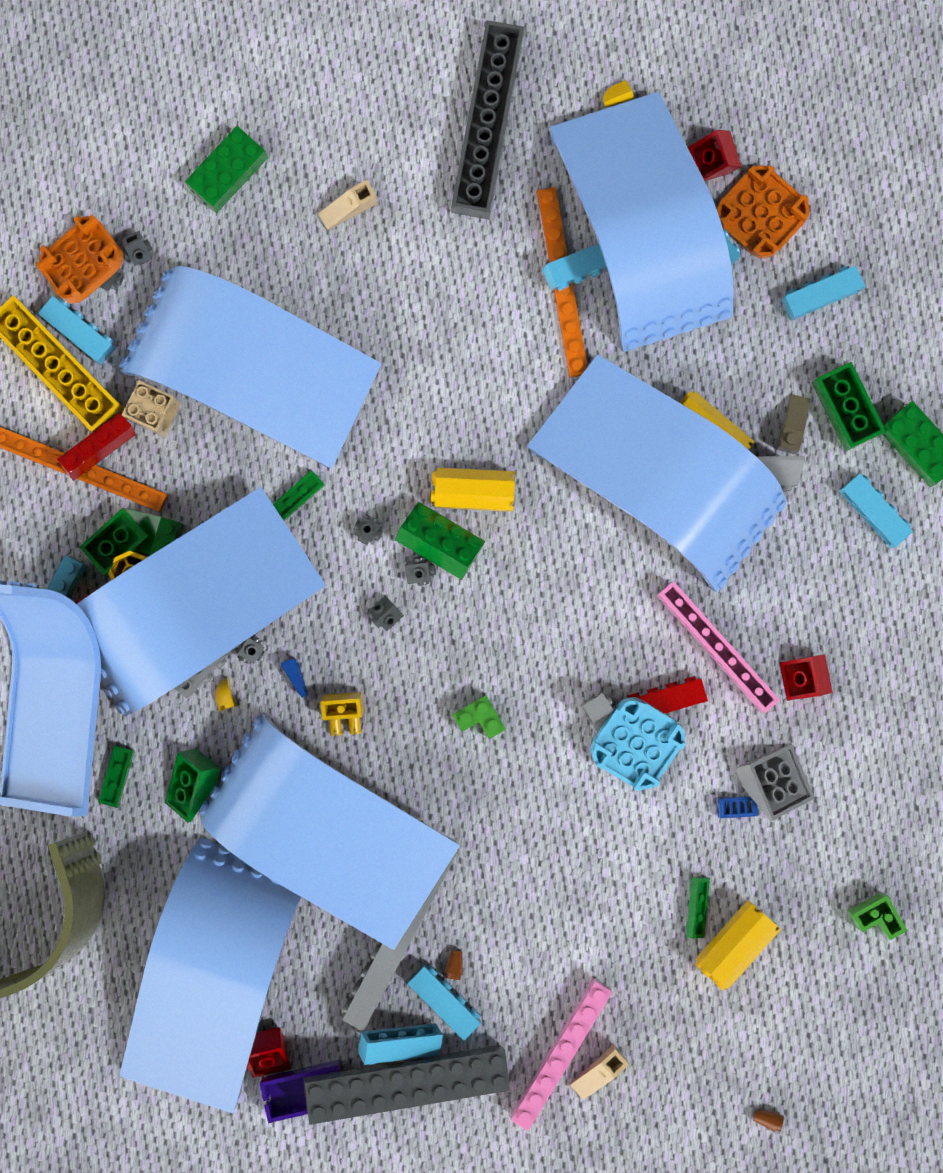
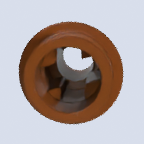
M451 950L444 969L445 978L460 980L461 975L463 976L462 951Z
M756 1109L753 1121L773 1132H781L784 1116L780 1115V1112Z

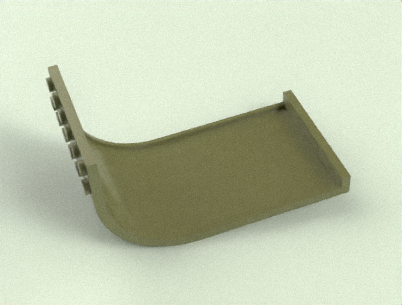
M89 831L48 845L64 895L65 918L62 933L56 948L44 964L0 979V998L26 989L72 959L86 946L96 931L103 912L105 887L100 864H102L101 856L95 852V838L93 834H89Z

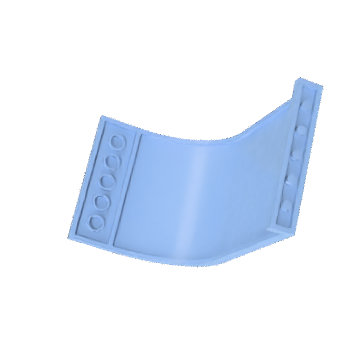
M660 92L550 126L553 146H557L593 227L607 266L617 307L620 341L623 352L635 350L638 347L653 344L657 341L672 338L675 335L690 332L694 329L733 317V276L721 221L709 189Z
M176 266L168 271L165 270L160 279L163 281L160 288L157 287L153 293L152 298H154L152 305L147 306L144 312L146 318L143 323H139L136 329L138 334L135 340L132 339L128 345L127 350H129L127 357L122 358L119 364L121 368L120 373L126 376H139L173 389L288 446L327 468H333L382 363L262 297L227 280L186 266Z
M598 354L527 445L534 455L544 458L662 537L696 567L710 588L717 593L726 586L730 575L738 570L740 562L743 558L748 557L755 542L757 543L761 540L765 529L773 524L775 516L785 508L787 502L775 476L740 442L706 418Z
M262 487L131 567L80 601L77 605L89 619L97 637L101 658L100 681L105 687L104 692L109 698H113L117 711L127 716L186 681L324 588L326 584Z
M0 581V619L7 630L12 649V675L1 776L0 805L71 817L87 816L101 678V658L97 637L85 613L76 603L63 594L47 589H39L37 584L24 583L23 587L21 582L7 581L6 583V581Z
M263 713L261 717L257 716L252 724L254 728L250 733L247 732L241 741L243 745L239 750L236 749L234 751L229 767L225 766L220 774V781L216 783L210 792L211 795L199 809L202 825L221 845L252 868L394 950L460 845L454 839L446 837L306 751L282 733L266 714Z
M199 838L175 880L151 944L120 1077L234 1113L241 1095L240 1090L273 973L301 896L252 868L223 845L211 842L208 839Z

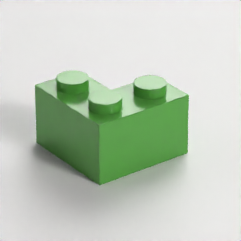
M487 695L452 714L462 732L477 723L481 724L488 739L506 730Z
M882 892L847 911L854 925L861 932L877 925L882 935L888 940H892L907 931L888 895Z

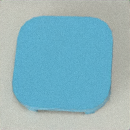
M636 697L626 698L615 706L594 737L590 746V753L595 764L601 770L604 769L631 785L635 790L641 791L651 787L656 788L661 783L659 779L680 749H684L686 745L685 733L675 719L644 700Z

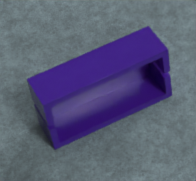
M341 1060L263 1077L259 1084L263 1101H266L264 1107L268 1123L306 1115L307 1106L303 1077L343 1071Z

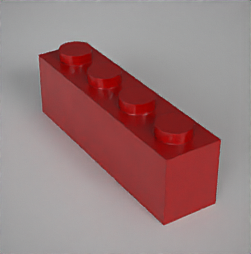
M120 412L57 460L62 469L74 481L134 437L136 434L133 426Z
M695 676L685 678V683L677 685V681L665 684L666 688L658 690V687L647 689V694L639 695V692L627 695L628 698L636 697L642 699L665 714L708 701L702 678L696 679Z

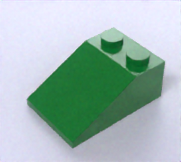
M122 508L79 548L104 576L110 578L109 571L114 564V558L128 551L136 553L149 536L131 515Z
M131 509L127 510L149 536L137 552L152 555L181 536L184 526L181 522Z
M197 748L177 752L165 804L187 823L191 822L216 785L220 767Z

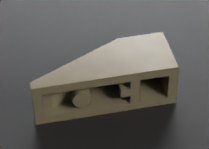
M791 394L776 450L794 455L799 452L805 431L810 399Z

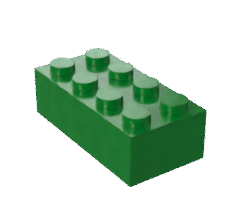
M236 126L185 180V183L193 193L217 213L268 159L267 153L239 126Z
M852 362L828 372L812 382L845 452L886 432Z
M912 400L883 425L886 432L882 435L926 484L932 487L943 479V433Z
M419 501L401 525L395 541L463 580L485 543L481 538Z

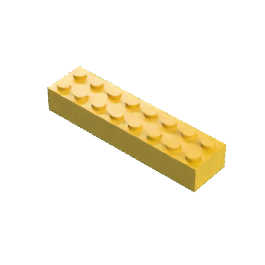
M13 295L0 307V338L92 433L124 411L125 408L18 298Z

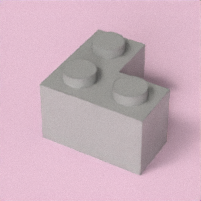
M599 693L580 705L597 733L613 711L611 706L614 703L608 694Z

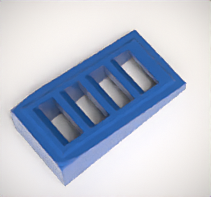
M292 659L280 663L298 694L302 698L307 697L308 692L298 660Z
M751 796L717 798L718 818L758 816L757 804ZM741 801H744V813H741ZM748 801L752 802V812H748ZM725 802H729V813L725 811ZM733 802H736L737 813H733Z

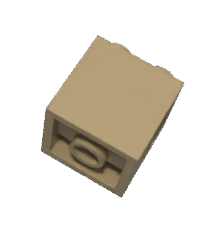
M138 380L122 416L130 422L165 438L181 406V402L174 396Z

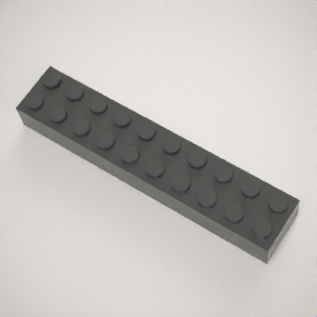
M486 20L451 205L452 213L490 219L523 43L524 26Z
M501 1045L303 1077L309 1125L510 1091L506 1053Z

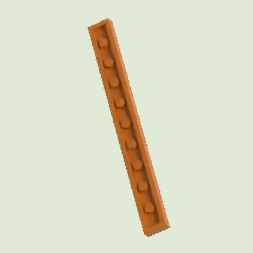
M556 187L537 190L549 263L568 256ZM571 283L564 290H554L569 378L581 376L588 367L573 283Z
M0 427L1 449L67 475L57 460L64 452ZM96 465L77 478L160 513L168 497L163 492Z

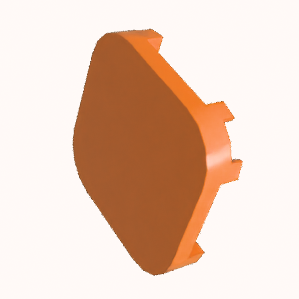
M770 165L753 166L748 169L747 173L721 199L717 206L722 228L750 254L763 259L778 253L810 215L809 199L806 195L802 196L774 172L775 168Z
M92 214L82 218L78 215L73 219L76 224L49 248L43 245L39 249L42 253L39 257V262H36L37 268L54 288V292L67 303L75 304L86 299L114 275L123 262L124 254L121 247L105 226Z

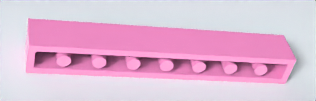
M674 581L656 595L761 713H766L780 700Z
M593 978L512 1111L511 1121L529 1131L613 993L610 987Z

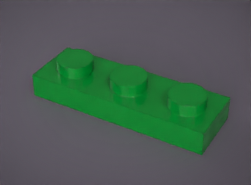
M311 470L281 496L273 506L283 521H285L321 490L325 484Z
M117 745L114 746L98 803L115 808L119 807L135 750Z
M692 877L688 904V921L686 924V937L704 938L710 878Z

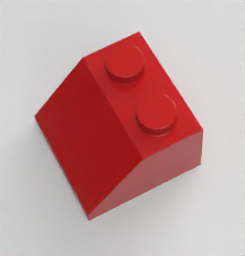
M715 130L687 147L704 181L730 174L742 167L730 131Z
M825 654L779 662L787 701L833 693Z
M280 1027L256 1033L247 1065L253 1078L291 1069L285 1037Z

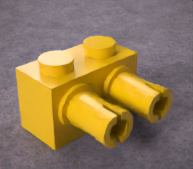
M362 692L323 695L320 701L322 720H329L330 736H335V733L337 736L343 734L340 719H348L349 734L354 735L355 730L356 734L362 733L360 718H362L364 713Z

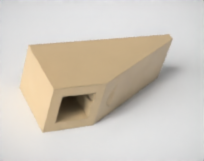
M365 180L350 188L318 214L328 231L378 204L377 197L368 180Z
M613 1044L571 1082L570 1086L584 1100L619 1075L629 1065L628 1060Z

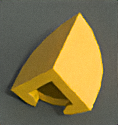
M627 80L613 85L603 96V103L606 108L634 100L632 89Z
M228 677L222 679L216 686L215 701L219 712L237 706Z

